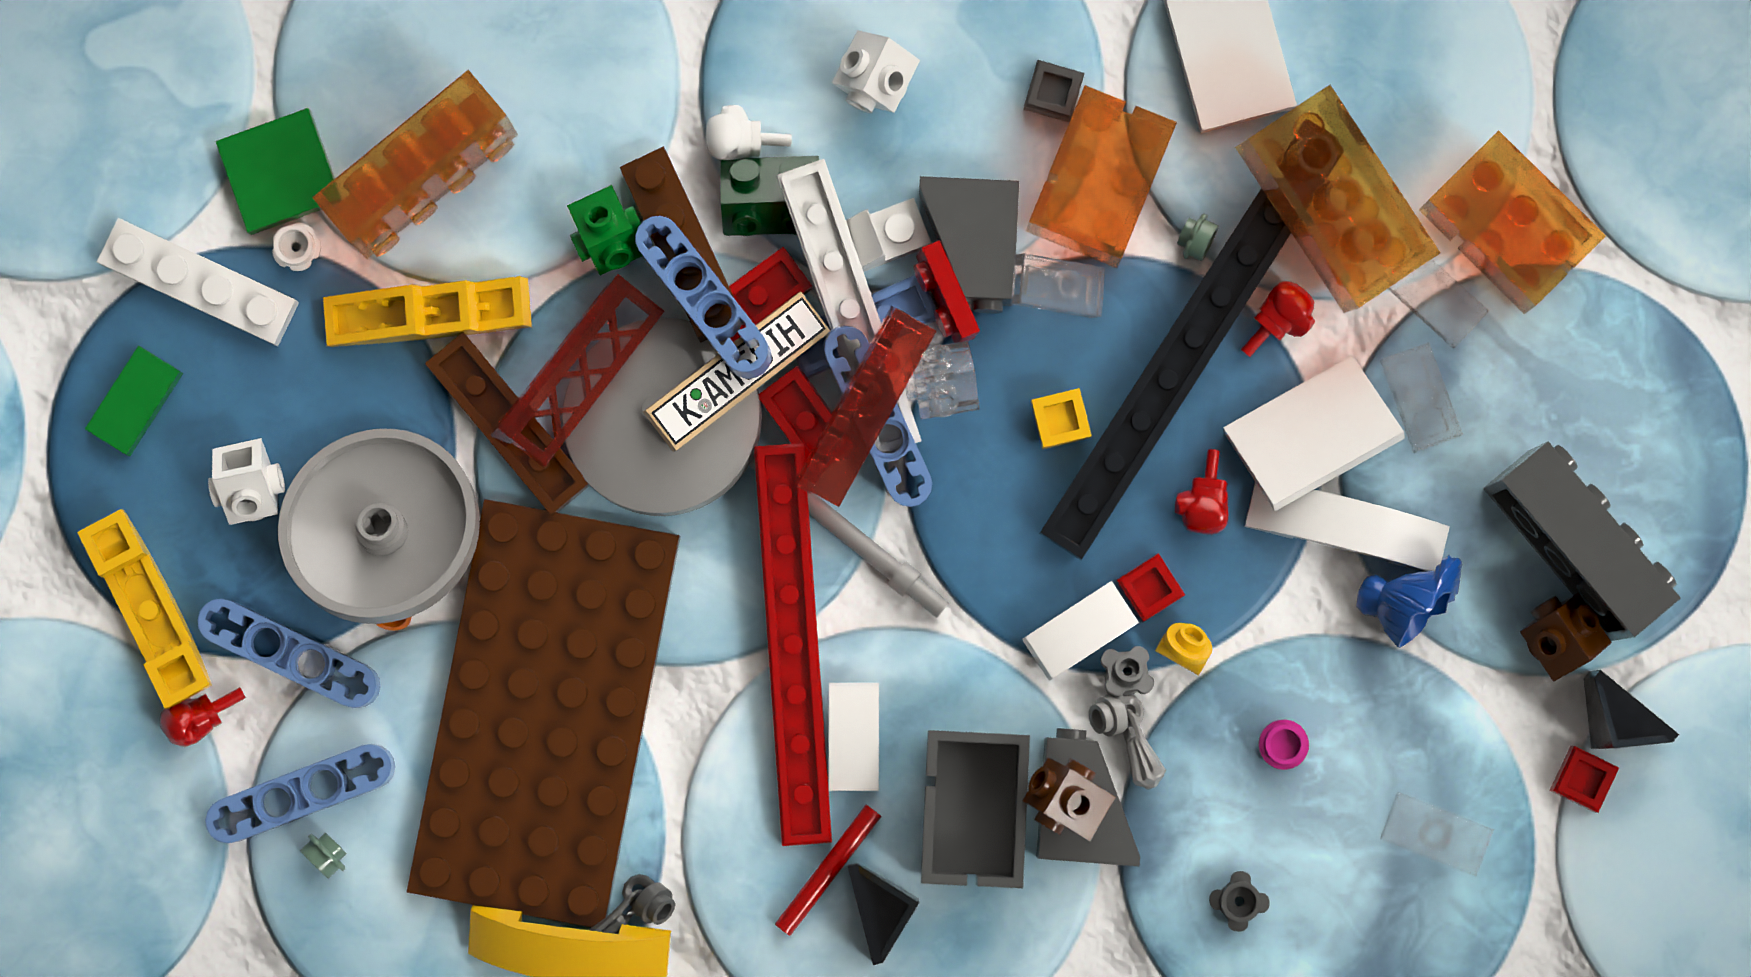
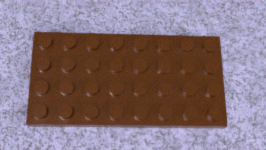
M484 499L479 537L472 558L407 893L476 906L522 911L524 915L587 927L595 926L608 916L680 535L557 512L551 515L547 510Z

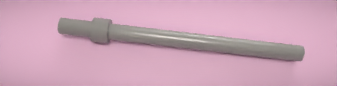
M754 454L749 466L756 471ZM808 489L810 516L890 580L887 585L902 597L908 594L936 618L943 612L949 602L919 579L921 576L919 571L908 562L902 565Z

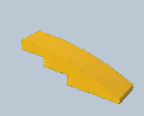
M522 276L481 282L464 280L422 287L411 284L323 297L326 344L329 347L458 336L462 332L466 335L532 327L528 278Z

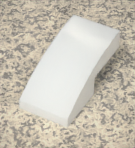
M1111 581L1022 640L1050 681L1139 622Z
M829 683V791H879V683Z

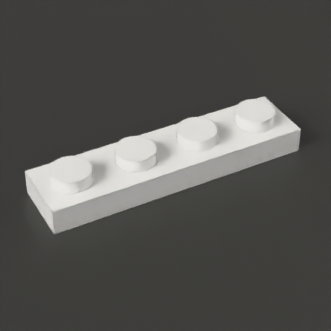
M120 218L117 219L97 260V263L277 347L299 304L297 300Z

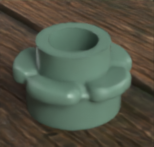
M1202 214L1197 221L1189 218L1181 231L1177 245L1184 248L1183 257L1185 259L1191 256L1203 261L1212 245L1219 225L1206 220L1207 214Z
M324 833L319 839L313 834L308 836L310 841L300 851L322 874L329 879L338 869L345 870V866L340 860L347 853L327 833Z

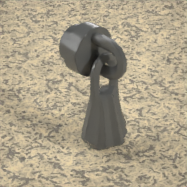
M637 874L632 876L623 887L624 901L610 915L589 930L618 934L621 924L627 925L634 914L645 923L662 924L672 915L675 909L672 892L662 883H655L646 875ZM636 884L645 887L643 891L639 889L632 892V888ZM630 905L631 909L624 915L622 912Z

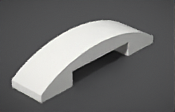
M1256 482L1244 525L1247 528L1291 539L1295 537L1389 561L1390 564L1422 572L1435 571L1436 566L1441 563L1450 526L1412 514L1318 490H1312L1279 510L1274 511Z

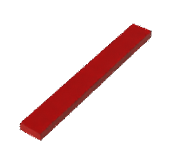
M804 443L754 446L782 846L832 843Z

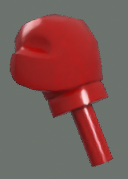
M1282 281L1278 283L1259 309L1261 311L1254 317L1262 326L1241 350L1251 357L1271 333L1278 340H1281L1286 333L1294 337L1305 335L1315 324V320L1312 317L1315 302L1310 294L1294 282Z
M1207 450L1204 478H1193L1191 490L1177 494L1174 512L1182 516L1183 525L1187 531L1213 535L1223 531L1228 524V483L1225 480L1217 479L1219 450Z
M239 687L212 703L206 694L195 699L188 698L169 709H164L160 714L159 724L163 733L172 744L185 748L196 744L213 730V727L222 724L218 716L219 712L242 701L246 697Z

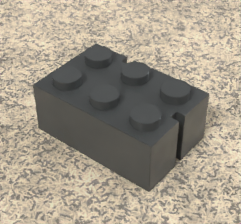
M928 730L925 776H935V786H925L921 884L967 886V874H976L977 886L1023 888L1027 803L1022 800L1028 790L1030 735Z

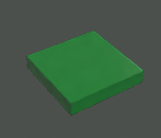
M309 108L215 141L245 227L250 235L343 202L315 120Z

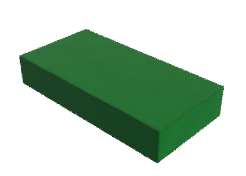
M138 345L85 427V430L125 455L131 456L183 373Z

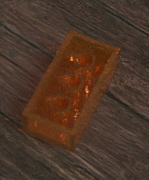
M467 70L312 198L346 239L366 259L373 254L379 257L387 253L398 243L400 238L397 234L411 222L414 225H419L431 217L438 209L436 202L449 191L456 194L465 189L476 177L473 171L489 159L491 163H494L505 156L513 148L514 143L512 139L518 133L505 112L474 75Z
M1331 85L1323 88L1235 147L1343 313L1360 308L1440 254L1435 243Z

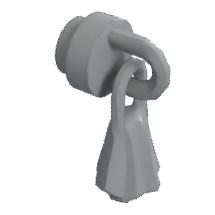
M1107 695L1098 698L1089 709V721L1092 728L1098 734L1103 733L1106 736L1123 733L1127 744L1126 751L1134 784L1144 787L1146 790L1156 787L1164 777L1166 769L1147 742L1139 723L1143 720L1144 715L1141 701L1134 695L1121 697ZM1124 705H1133L1135 708V713H1133L1132 710L1125 708ZM1129 727H1133L1136 736L1133 738L1131 736Z

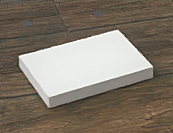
M1164 0L1200 134L1293 110L1297 107L1268 0Z
M1352 355L1223 427L1225 436L1274 511L1279 510L1405 439L1403 429Z

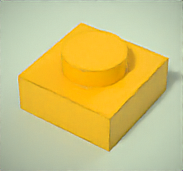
M1080 388L1031 400L1042 450L1091 438L1092 435Z

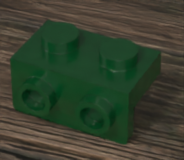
M819 156L721 160L720 205L723 234L726 236L797 235L777 175L818 161Z

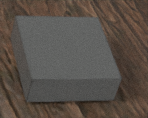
M1037 60L1023 110L1070 123L1085 73Z

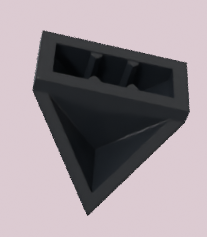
M1602 670L1589 671L1584 677L1591 749H1614L1674 742L1680 735Z
M860 863L848 865V871L872 964H881L919 905V898Z

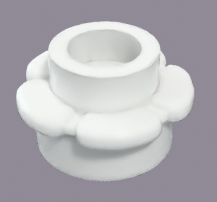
M294 223L293 225L281 227L273 238L274 248L272 254L275 261L282 267L289 266L293 271L308 269L312 265L311 261L318 258L321 251L320 240L313 235V229L304 223ZM294 243H300L301 249L297 252L292 250Z

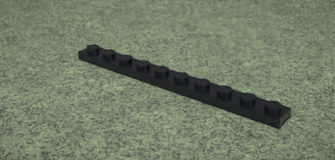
M1307 118L1305 119L1039 533L1040 535L1079 560L1083 559L1348 144Z

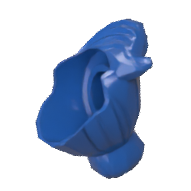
M1448 555L1446 558H1442L1435 571L1405 574L1389 582L1378 575L1367 576L1358 591L1356 606L1364 615L1378 617L1385 633L1398 648H1401L1420 634L1429 617L1446 613L1448 603L1454 601L1456 594L1459 592L1462 561L1460 558H1452Z

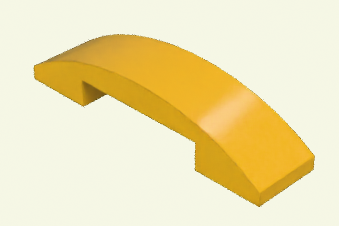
M120 509L78 531L77 533L98 575L105 579L146 661L143 666L164 708L169 709L212 686L185 619L158 566L126 512Z
M472 905L470 910L468 954L493 966L532 977H667L671 930L621 924L618 934L522 922V911Z

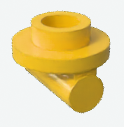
M1175 623L1162 636L1155 652L1199 675L1212 654V644L1200 627L1194 624Z

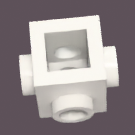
M857 30L848 51L841 59L840 67L832 83L848 94L845 100L848 104L863 112L871 114L874 108L895 113L920 60L889 37Z
M262 438L212 449V478L208 479L209 492L213 505L215 507H223L229 525L245 521H257L264 517L277 515L278 494L285 492V483L280 465L278 463L271 465Z

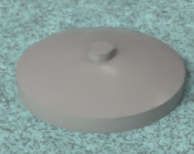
M651 318L627 324L609 333L597 342L582 358L566 390L562 415L563 432L566 446L574 465L589 485L605 499L623 509L638 514L650 516L679 515L700 509L714 502L740 479L754 456V446H757L759 442L762 410L758 388L674 452L643 413L648 407L718 355L708 340L700 343L690 321L676 318Z
M372 429L353 433L329 444L316 453L293 479L286 492L279 514L278 541L280 552L288 573L308 599L324 611L341 619L366 624H380L403 620L430 608L453 589L466 572L476 550L479 537L480 517L478 502L474 489L459 463L448 451L434 441L419 434L398 429Z

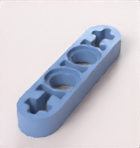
M653 216L644 220L638 227L635 238L636 245L649 266L733 373L745 379L756 378L762 375L769 368L772 360L771 349L762 333L672 220L663 216ZM658 232L662 236L668 235L666 240L672 251L676 254V257L670 262L659 247L654 246L650 248L653 245L650 238L652 234ZM693 266L702 271L701 282L696 288L682 290L676 286L675 278L681 269ZM715 304L727 305L732 311L730 321L721 328H712L705 323L706 311ZM737 332L749 348L759 345L755 350L758 358L755 362L750 364L745 359L740 360L738 363L736 362L741 355L730 338Z
M846 325L836 327L828 333L824 340L823 350L825 358L886 489L894 501L902 506L912 507L920 505L927 500L931 493V476L865 335L855 327ZM843 334L849 340L858 339L860 347L854 350L858 364L861 366L869 360L872 366V370L857 372L846 382H844L841 372L851 371L850 366L843 356L835 358L832 350L838 347L836 338ZM864 379L876 381L882 392L879 402L869 408L859 406L853 398L854 387ZM886 424L898 427L903 437L900 447L894 452L889 453L880 451L874 443L875 432L882 425ZM910 450L914 459L906 460L904 463L912 476L921 474L923 479L922 482L916 485L918 493L911 497L906 491H896L895 486L902 482L897 467L894 465L889 471H886L883 465L884 462L899 460Z
M215 599L206 603L199 612L197 619L198 628L203 637L210 642L344 706L352 708L366 707L373 703L379 695L380 679L375 670L368 665L236 602ZM228 608L230 610L228 618L245 627L247 626L248 617L254 620L244 633L242 647L235 644L241 635L224 629L220 631L219 635L214 633L217 625L210 621L213 613L222 614ZM270 628L277 632L280 637V647L271 657H262L254 649V639L259 631ZM308 650H317L324 657V671L318 677L309 679L304 677L299 671V658ZM337 659L343 662V666L337 672L348 677H356L359 672L365 674L363 683L369 686L366 694H356L351 699L348 697L350 688L338 681H332L331 690L324 687L334 674Z
M367 744L220 799L212 804L207 811L205 819L206 828L211 837L219 842L234 843L243 841L383 787L389 783L394 775V758L390 751L380 745ZM370 753L373 759L381 758L383 760L384 767L377 770L378 779L373 781L370 775H360L352 778L351 781L355 784L356 789L349 791L348 777L340 767V762L347 760V770H352L365 763L364 755ZM320 770H328L337 778V791L328 799L318 798L311 790V780ZM273 788H281L290 796V809L281 817L271 816L264 807L265 796ZM252 796L254 812L262 822V825L255 827V817L238 822L236 824L237 833L232 834L229 828L221 829L218 820L225 817L224 808L228 806L232 813L250 809L251 807L246 802V798Z

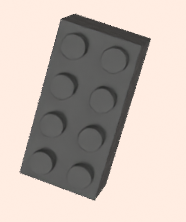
M1547 441L1527 451L1483 489L1572 595L1579 593L1585 604L1593 609L1599 619L1600 626L1611 641L1636 637L1681 599L1673 589L1677 585L1676 580L1659 562L1652 564L1640 550L1644 544L1638 534L1628 524L1622 523L1619 525L1607 511L1611 507L1608 499L1595 485L1589 484L1586 486L1574 472L1578 468L1575 460L1560 445L1553 447Z

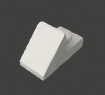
M914 198L872 214L867 209L846 220L863 272L918 252L922 247L931 244Z

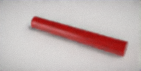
M867 804L863 807L776 921L775 925L789 936L793 934L882 817Z

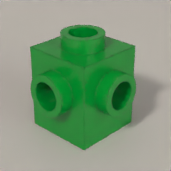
M612 185L567 205L578 229L577 232L570 234L582 262L591 258L600 276L611 270L623 268L631 261L642 257L635 238L641 222L633 206L625 210L623 209Z

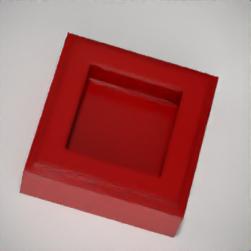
M1159 553L1116 580L1142 623L1185 596V593Z
M1570 746L1549 791L1594 813H1599L1619 767L1576 746Z

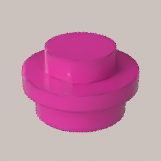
M1285 719L1276 720L1262 730L1258 741V748L1261 757L1268 765L1276 769L1287 770L1298 766L1304 761L1309 750V740L1305 730L1296 722Z

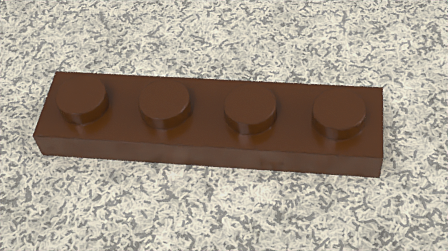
M663 146L619 167L643 220L653 216H663L672 220L733 296L665 147ZM658 232L652 234L651 238L655 246L661 249L670 262L676 257V254L672 251L666 240L668 235L662 236ZM693 266L681 269L675 278L676 286L682 290L696 288L701 282L702 271ZM724 304L711 306L706 311L705 323L712 328L725 326L731 319V308ZM688 316L700 343L706 341V337Z
M464 332L425 363L551 515H554L556 512L558 513L590 486L573 462Z

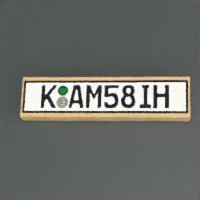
M802 292L797 293L755 325L766 339L772 355L770 366L762 375L751 379L739 377L730 370L718 354L643 411L673 452L681 448L830 332ZM741 337L733 342L741 355L736 361L737 363L745 359L751 364L758 359L755 350L759 345L749 348Z

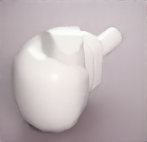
M739 105L723 106L721 113L711 117L707 123V149L718 160L749 158V156L759 157L761 145L791 147L792 144L791 134L761 133L760 121L748 120L744 109Z

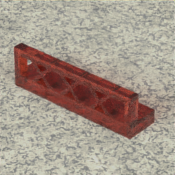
M617 274L603 288L490 435L505 447L510 443L514 444L544 468L665 311ZM626 297L648 316L638 329L618 331L615 310ZM608 320L610 332L598 333ZM631 337L621 350L619 338ZM611 339L614 359L612 363L606 368L588 369L586 347L589 343L596 340ZM579 359L580 370L568 371L575 361ZM602 375L591 388L589 376ZM581 377L584 399L578 406L558 408L556 394L558 383L562 379ZM549 396L550 409L538 410ZM571 414L561 427L560 415ZM551 416L554 438L543 451L520 432L531 418Z
M893 306L890 307L794 480L797 487L810 494L812 492L838 507L840 506L933 339L936 330L909 316V314Z

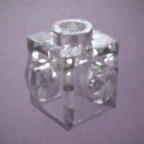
M968 341L946 345L935 344L926 348L909 350L912 370L903 372L907 401L917 400L921 419L947 417L952 414L980 410L975 369Z

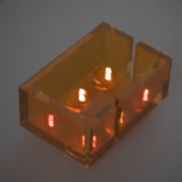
M1084 85L1049 171L1047 181L1044 183L1030 217L1026 232L1118 268L1177 122L1136 105L1133 113L1129 114L1123 111L1126 101Z
M1499 130L1419 209L1449 241L1456 235L1464 241L1457 249L1523 314L1534 308L1568 275L1567 273L1575 268L1606 237Z

